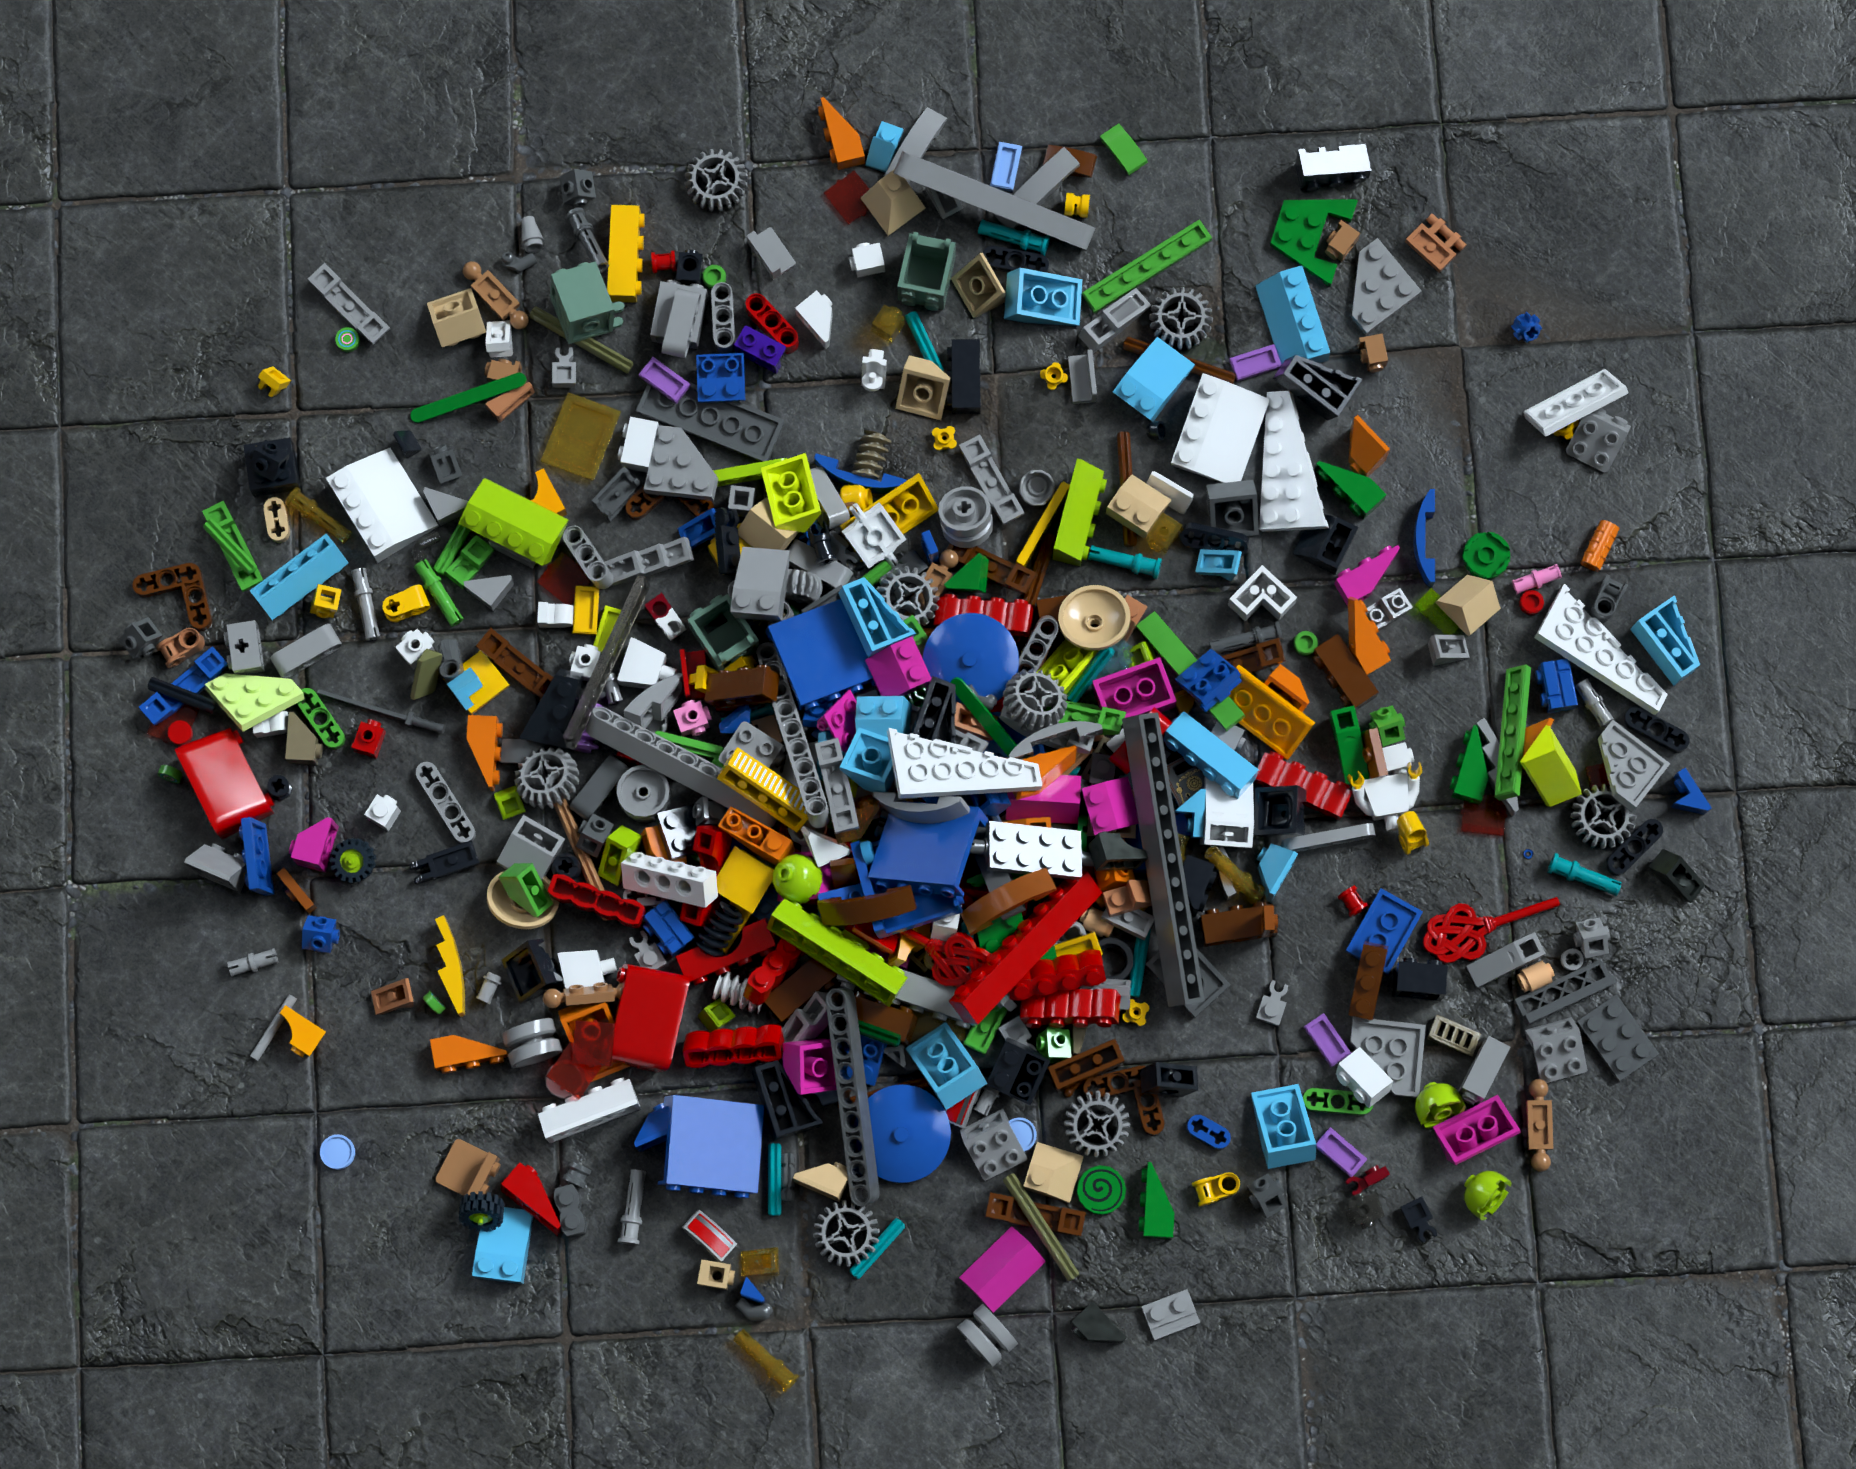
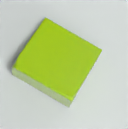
M1141 642L1123 651L1129 668L1157 658L1149 642Z
M516 786L494 793L503 820L526 812Z
M720 997L705 1007L698 1017L709 1032L722 1028L735 1015L726 1003L721 1002Z

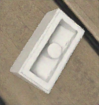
M1152 471L1146 484L1170 498L1171 502L1168 505L1170 508L1180 514H1184L1193 500V493L1159 473Z

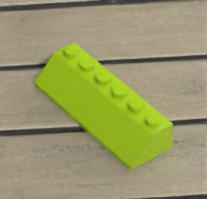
M784 898L770 917L767 929L888 1007L891 1006L908 978L902 969L897 966H889L880 955L876 953L871 954L863 949L864 946L860 942L844 937L843 932L838 928L823 925L822 919L818 915L805 912L797 902L788 901Z

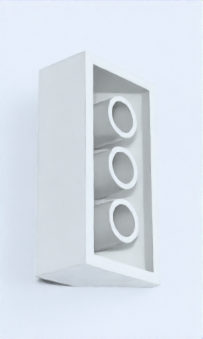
M619 1078L610 1082L611 1086L602 1089L601 1086L588 1090V1095L579 1098V1095H574L565 1099L566 1103L556 1106V1103L543 1107V1112L538 1113L546 1140L549 1143H553L640 1110L641 1107L630 1079Z

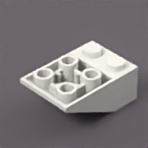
M1205 777L1204 826L1200 845L1252 848L1254 829L1253 783L1237 799L1233 795L1226 794L1218 783Z

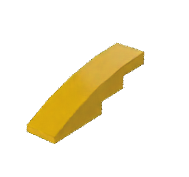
M443 915L435 919L445 940L436 945L446 967L438 970V973L458 1015L463 1017L465 1016V986L462 965L455 939L447 919Z

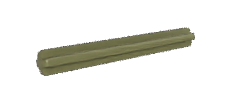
M535 306L529 315L532 320L566 339L558 318ZM593 338L574 342V344L625 373H629L633 367L631 360Z
M1012 1173L1003 1179L1004 1184L1066 1279L1071 1281L1079 1275L1078 1270L1016 1175Z

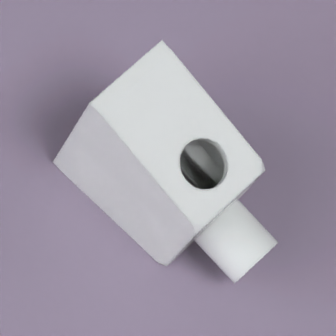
M631 637L617 681L621 686L648 689L659 682L660 679L663 680L677 674V669L665 666L667 661L665 653Z
M597 950L558 953L566 989L571 985L577 984L584 987L593 986L595 983L605 982L604 975L617 972L615 959L610 958L600 961Z

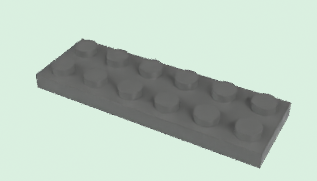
M690 383L691 387L677 404L647 384L636 413L671 427H680L685 433L758 462L769 461L784 427L785 420L740 402L698 403L697 385Z

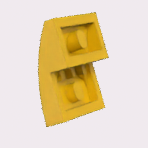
M481 651L463 663L464 671L471 668L483 685L482 688L469 696L474 705L468 711L473 715L510 687V685L489 658Z
M734 846L716 877L718 893L753 914L773 880L774 869L757 860L751 854Z

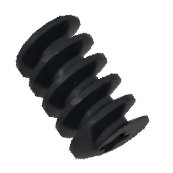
M723 901L719 902L723 910H714L718 918L709 917V921L713 925H704V929L708 933L700 932L698 934L703 941L695 942L702 950L713 956H721L723 954V949L728 946V941L732 940L733 933L738 931V925H741L744 921L741 912L737 908Z

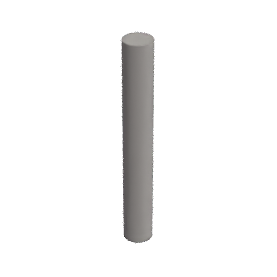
M290 994L287 996L250 1056L259 1061L285 1019L279 1013L285 1005L291 1009L297 998Z

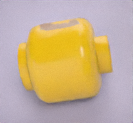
M844 485L840 490L839 495L846 505L849 515H853L849 508L852 506L855 509L853 506L855 503L859 505L861 510L873 504L871 490L869 488L866 489L862 485Z

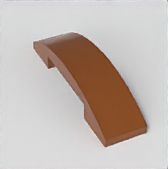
M1043 868L998 887L975 901L960 914L972 936L992 925V921L1032 899L1037 901L1056 891L1057 888L1048 869Z

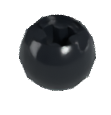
M570 853L557 855L551 864L552 875L562 874L576 880L581 872L579 859ZM565 862L572 866V868H569V873H564L563 870H560Z

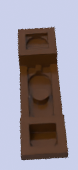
M950 543L947 548L957 553L958 564L963 567L978 553L986 556L989 560L987 580L1026 595L1037 576L1036 572L1017 563H1010L978 546L960 548Z
M490 628L476 647L518 683L542 699L554 677L544 672L510 645L505 638Z
M1280 638L1256 644L1255 647L1221 656L1235 668L1240 665L1251 674L1286 661Z
M911 885L887 889L886 893L844 900L841 897L817 901L823 925L834 926L883 920L917 908Z
M990 1192L985 1217L1033 1228L1014 1197ZM1033 1202L1052 1232L1082 1236L1086 1212Z

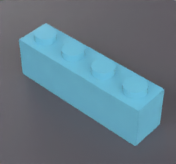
M325 534L252 588L250 592L273 620L277 616L282 615L293 604L301 601L318 584L322 585L332 575L341 571L349 562L330 537Z
M1183 711L1165 731L1163 741L1170 750L1180 753L1189 765L1199 768L1207 779L1218 783L1226 794L1233 795L1239 799L1256 780L1259 769Z

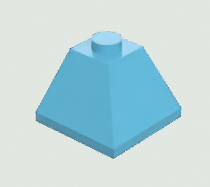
M858 727L839 767L840 770L865 790L873 793L888 792L895 779L888 737Z
M1272 843L1268 849L1263 847L1257 857V860L1260 861L1258 871L1266 900L1270 903L1298 855L1295 851Z

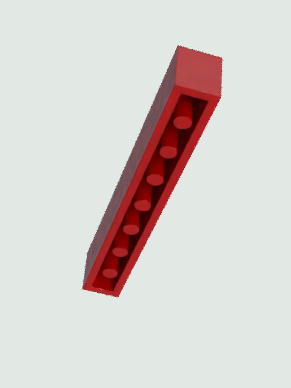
M1082 871V878L1079 880L1064 879L1056 887L1057 890L1050 893L1043 903L1038 904L1033 909V913L1019 923L1018 929L1011 936L1003 940L999 949L986 958V962L970 975V979L955 990V995L949 1002L964 1023L978 1025L1100 897L1102 891L1088 871Z

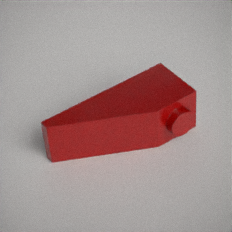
M519 1163L501 1183V1192L558 1236L561 1232V1225L537 1176V1171L530 1165L524 1166L522 1163Z

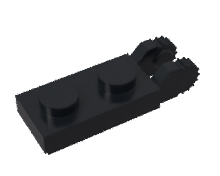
M721 507L715 510L714 527L718 570L720 574L736 576L740 560L737 528L739 514L735 509L726 510Z
M468 841L427 855L424 859L410 863L409 867L410 870H418L429 865L431 872L414 878L415 884H421L480 865L473 842Z

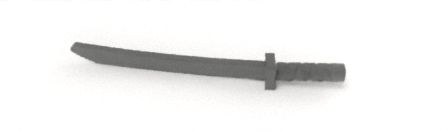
M317 689L316 692L342 702L405 720V724L410 728L414 725L442 734L446 729L445 724L422 719L414 715L413 712H409L407 716Z

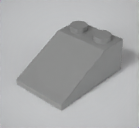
M742 547L733 586L730 610L735 618L782 621L790 550Z
M213 843L211 847L204 844L185 859L184 863L195 874L239 893L241 892L245 883V873H247V867L242 855L234 853L233 856L225 853V848Z

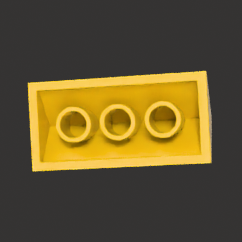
M918 473L862 511L863 513L868 511L879 502L902 534H905L938 512L939 508L924 480ZM855 516L840 525V532L854 522ZM841 532V535L843 536V538L849 543V541L846 539V537H845V536L843 535V533Z

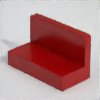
M680 649L686 700L705 699V693L696 690L695 685H689V675L696 673L697 666L706 665L705 650L685 652V649Z
M872 922L845 925V930L883 953L893 954L896 949L899 933L879 939L874 932Z

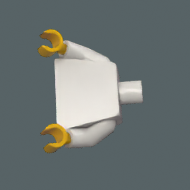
M1410 762L1407 764L1409 776L1406 772L1364 780L1363 775L1359 771H1357L1359 777L1356 781H1353L1350 774L1347 776L1348 781L1352 785L1356 805L1366 815L1372 816L1373 820L1384 819L1387 832L1398 830V816L1414 807L1419 794V776L1422 774L1420 762H1418L1419 767L1417 770H1411Z

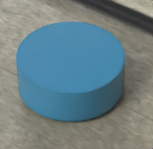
M867 840L860 843V848L864 861L869 866L873 863L875 852L871 842Z

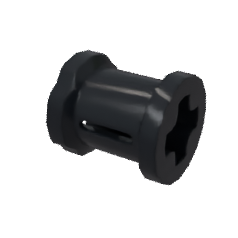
M275 775L269 779L267 788L275 799L284 800L290 797L292 787L284 776ZM282 783L285 788L277 791L275 786H280Z

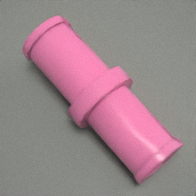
M1554 564L1540 571L1535 569L1529 575L1512 580V585L1518 595L1535 587L1537 589L1542 588L1543 584L1561 579L1562 575L1558 565Z

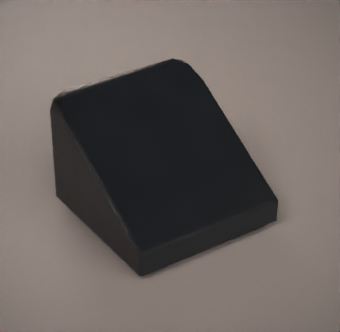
M411 431L393 432V436L405 457L409 458L422 450Z

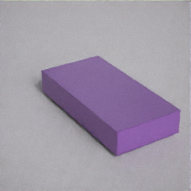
M1274 344L1229 359L1233 373L1236 374L1235 379L1237 382L1281 367Z
M654 357L650 359L639 373V377L675 404L679 402L691 387L690 383Z
M1324 1013L1303 1027L1330 1067H1333L1351 1054Z
M1331 1127L1316 1143V1149L1349 1177H1353L1367 1160L1365 1156Z

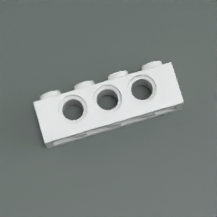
M633 852L621 862L624 889L704 908L718 897L716 871L687 865L683 862L666 860L662 857L644 855L641 852Z

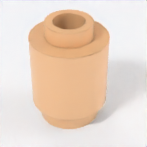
M1091 906L1090 910L1087 909L1082 914L1079 921L1083 923L1082 926L1085 930L1089 932L1095 931L1097 936L1109 938L1114 926L1102 921L1101 917L1104 912Z
M1542 960L1522 969L1521 973L1516 975L1519 985L1524 992H1533L1552 983V977L1555 976L1549 963L1545 964Z

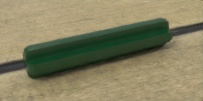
M842 1018L841 1026L843 1029H845L847 1023L846 1020ZM858 1020L860 1035L894 1047L899 1046L901 1041L900 1034Z

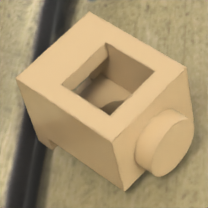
M701 1260L697 1282L699 1286L724 1290L728 1289V1285L733 1286L735 1271L731 1270V1264ZM717 1271L722 1273L720 1280L713 1279V1274Z

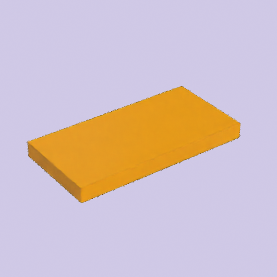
M1238 665L1236 669L1241 674L1242 682L1230 691L1231 695H1229L1245 714V718L1238 723L1288 760L1315 722L1242 666Z

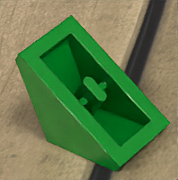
M978 553L951 577L944 586L953 592L986 593L988 558Z

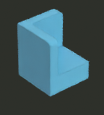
M468 668L447 683L465 710L474 705L469 696L483 686L471 668Z

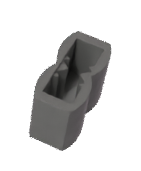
M572 1184L555 1188L554 1200L561 1212L560 1225L563 1232L568 1238L585 1235L587 1233V1221L584 1214L580 1211L581 1197L578 1190Z

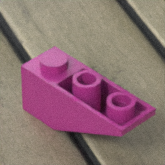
M1399 545L1393 548L1387 546L1378 552L1379 556L1372 560L1370 557H1367L1358 563L1359 567L1352 571L1350 568L1345 569L1337 575L1338 578L1334 585L1347 607L1349 597L1361 599L1362 601L1370 597L1398 554Z

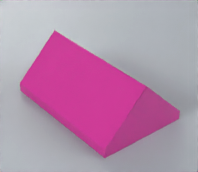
M1061 775L1040 794L1016 800L1013 792H1007L1011 806L1006 809V820L1050 817L1051 823L1078 824L1081 776Z
M1498 1095L1433 1126V1130L1447 1160L1454 1165L1521 1133Z
M1011 1226L959 1278L994 1313L1046 1261L1032 1244Z

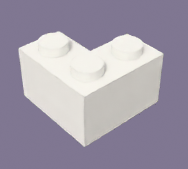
M1262 565L1229 599L1228 606L1246 621L1262 604L1273 616L1280 620L1295 605L1297 597Z

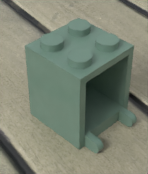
M918 232L909 233L897 286L898 300L908 306L919 304L932 311L944 310L956 258V243L951 242V239L947 238L945 241L921 236Z
M596 261L591 263L584 262L571 269H559L551 274L550 298L568 344L612 332L613 329L623 325V319L621 317L614 318V314L624 310V303L621 301L612 303Z
M729 594L716 596L710 601L711 605L704 609L700 607L690 614V618L687 619L691 632L703 650H705L717 671L724 670L741 656L756 655V650L760 645L758 638L746 620L735 618L730 612L732 599ZM724 615L727 622L707 634L703 627Z

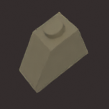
M289 712L286 761L289 764L317 765L318 758H322V744H319L316 736L294 712Z

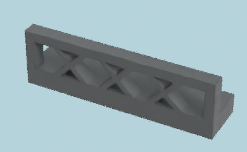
M1602 959L1546 986L1514 999V1002L1526 1026H1529L1614 986L1617 981L1613 974L1609 975ZM1599 966L1604 978L1596 982L1587 979L1589 971ZM1586 972L1584 978L1578 976V975H1580V974ZM1572 978L1583 981L1581 988L1577 991L1572 992L1565 989L1568 980ZM1564 982L1562 988L1557 986ZM1550 988L1561 991L1559 999L1553 1002L1544 1000L1546 990ZM1542 993L1541 998L1535 996ZM1529 998L1539 1001L1537 1009L1530 1013L1526 1012L1522 1004L1523 1001Z

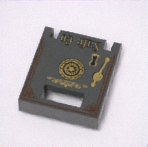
M1184 757L1167 765L1171 795L1178 807L1198 790L1204 789L1205 776L1196 766L1176 776L1173 767L1184 762ZM1184 814L1187 820L1188 818H1191L1190 814Z

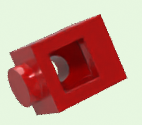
M368 719L367 723L360 722L354 743L351 746L354 752L377 759L386 734L384 728H381V723ZM371 732L373 734L372 738L366 740L364 738L365 734Z

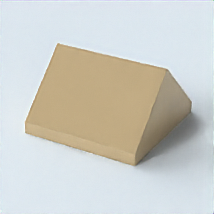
M979 253L951 278L973 318L1005 303L1006 292L983 253Z
M767 497L749 510L738 529L739 537L753 548L785 550L799 533L797 531L776 529Z
M1466 575L1435 602L1468 637L1501 609L1493 581Z

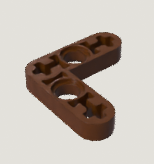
M643 486L627 501L626 512L630 518L640 520L667 496L659 495L657 498H650L645 493ZM642 495L644 496L647 502L651 503L647 506L646 502H644L641 505L642 511L640 513H638L637 511L632 513V505L635 504L638 506L640 503L643 502L641 498ZM676 497L695 517L701 515L699 513V506L695 503L697 499ZM698 499L702 506L709 505L708 510L714 508L711 500Z
M185 563L144 573L134 579L133 589L140 597H151L182 589L190 624L198 631H205L211 626L212 615L202 572L196 564ZM189 569L197 572V574L193 575L192 580L185 576L180 578L182 583H179L176 572H179L181 576L187 575ZM166 574L174 577L173 583L169 586L161 584V579ZM156 577V583L159 588L156 589L154 584L147 586L146 591L138 588V586L142 585L141 581L144 580L147 584L155 583L153 578ZM193 591L202 593V598L197 603H192L189 600V596ZM192 608H200L203 617H207V619L203 620L202 625L195 621L198 619V613L196 609L191 610Z
M1146 1066L1123 1069L1086 1080L1083 1086L1085 1096L1086 1092H1088L1087 1088H1090L1092 1082H1095L1096 1086L1103 1085L1102 1079L1106 1078L1110 1096L1133 1091L1143 1130L1151 1136H1156L1163 1131L1165 1124L1158 1095L1150 1094L1154 1098V1104L1151 1107H1144L1140 1099L1147 1093L1141 1092L1140 1080L1132 1081L1133 1087H1129V1079L1126 1073H1131L1130 1078L1138 1076V1071ZM1120 1076L1124 1079L1125 1085L1122 1089L1117 1090L1112 1087L1111 1079L1113 1077ZM1105 1088L1098 1090L1101 1094L1100 1098L1104 1097ZM1090 1091L1091 1097L1095 1098L1093 1092ZM1157 1109L1158 1113H1153L1155 1121L1160 1122V1125L1157 1126L1156 1131H1153L1152 1127H1147V1124L1150 1123L1149 1114L1144 1116L1143 1112H1151Z

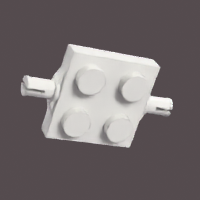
M878 502L871 509L863 513L857 503L853 504L855 509L850 506L849 510L856 519L841 532L864 564L870 568L878 561L885 559L891 568L895 567L894 563L898 565L899 561L893 552L907 539L884 507Z

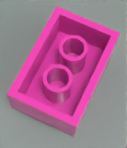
M1160 657L1092 681V689L1101 711L1102 707L1125 711V718L1148 714L1154 707L1160 712L1176 707L1177 701Z

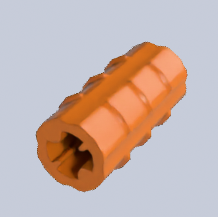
M1601 520L1594 531L1595 533L1591 541H1589L1588 548L1584 552L1585 554L1580 563L1592 571L1599 572L1604 561H1606L1608 552L1611 550L1610 548L1614 540H1616L1615 538L1620 528L1609 521Z

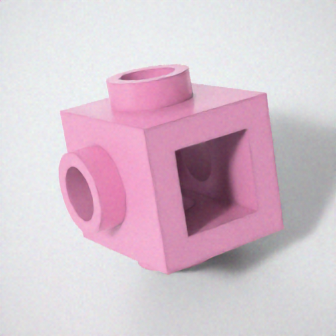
M690 700L683 703L681 708L673 710L682 737L690 734L698 736L705 733V729L710 728L708 720L712 718L708 707H702L701 701L695 702V700Z

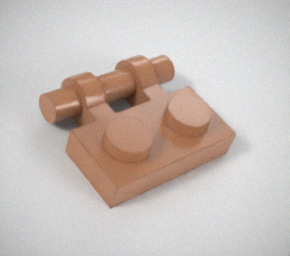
M1431 214L1426 221L1432 226L1428 229L1421 223L1406 238L1405 242L1440 273L1456 257V253L1451 248L1455 246L1461 252L1467 244L1461 240V236L1457 232H1452L1445 225L1446 222L1442 218L1438 219L1434 214ZM1441 233L1447 241L1444 243L1435 234Z

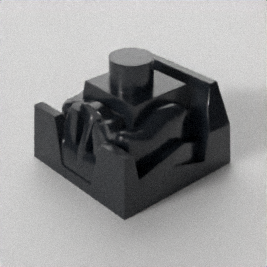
M1299 785L1255 788L1253 835L1260 837H1269L1271 835L1304 836V805L1302 802H1306L1307 790Z
M543 938L527 940L501 960L519 1003L541 996L548 989L554 988L563 981V978L556 972L558 968L556 960L550 958L543 947H539L544 942Z

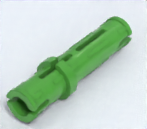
M427 559L417 563L414 569L420 575L424 582V588L429 590L450 626L453 627L454 624L456 626L461 623L464 618L444 589L440 576H436Z

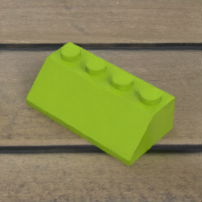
M1077 458L1053 550V560L1081 566L1082 560H1087L1090 549L1089 546H1086L1088 537L1093 538L1096 524H1092L1093 516H1098L1101 502L1097 501L1099 492L1104 493L1107 480L1103 479V470L1082 459Z
M484 478L468 501L458 524L544 566L551 561L569 519Z

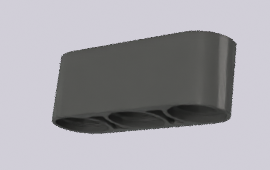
M610 754L574 798L569 808L588 822L591 815H597L614 794L622 774L630 769V767L615 755Z

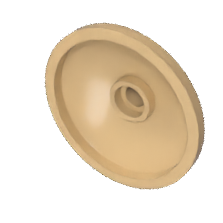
M1101 585L1084 586L1070 593L1062 602L1058 614L1059 627L1064 637L1071 644L1085 650H1103L1118 643L1127 633L1130 626V609L1126 600L1117 591ZM1093 624L1099 625L1098 627H1091Z
M503 872L496 875L490 882L486 896L488 907L499 921L510 927L518 929L541 927L552 920L558 910L559 902L551 898L553 904L539 917H534L508 896L499 879ZM545 876L542 882L546 890H548L551 880Z

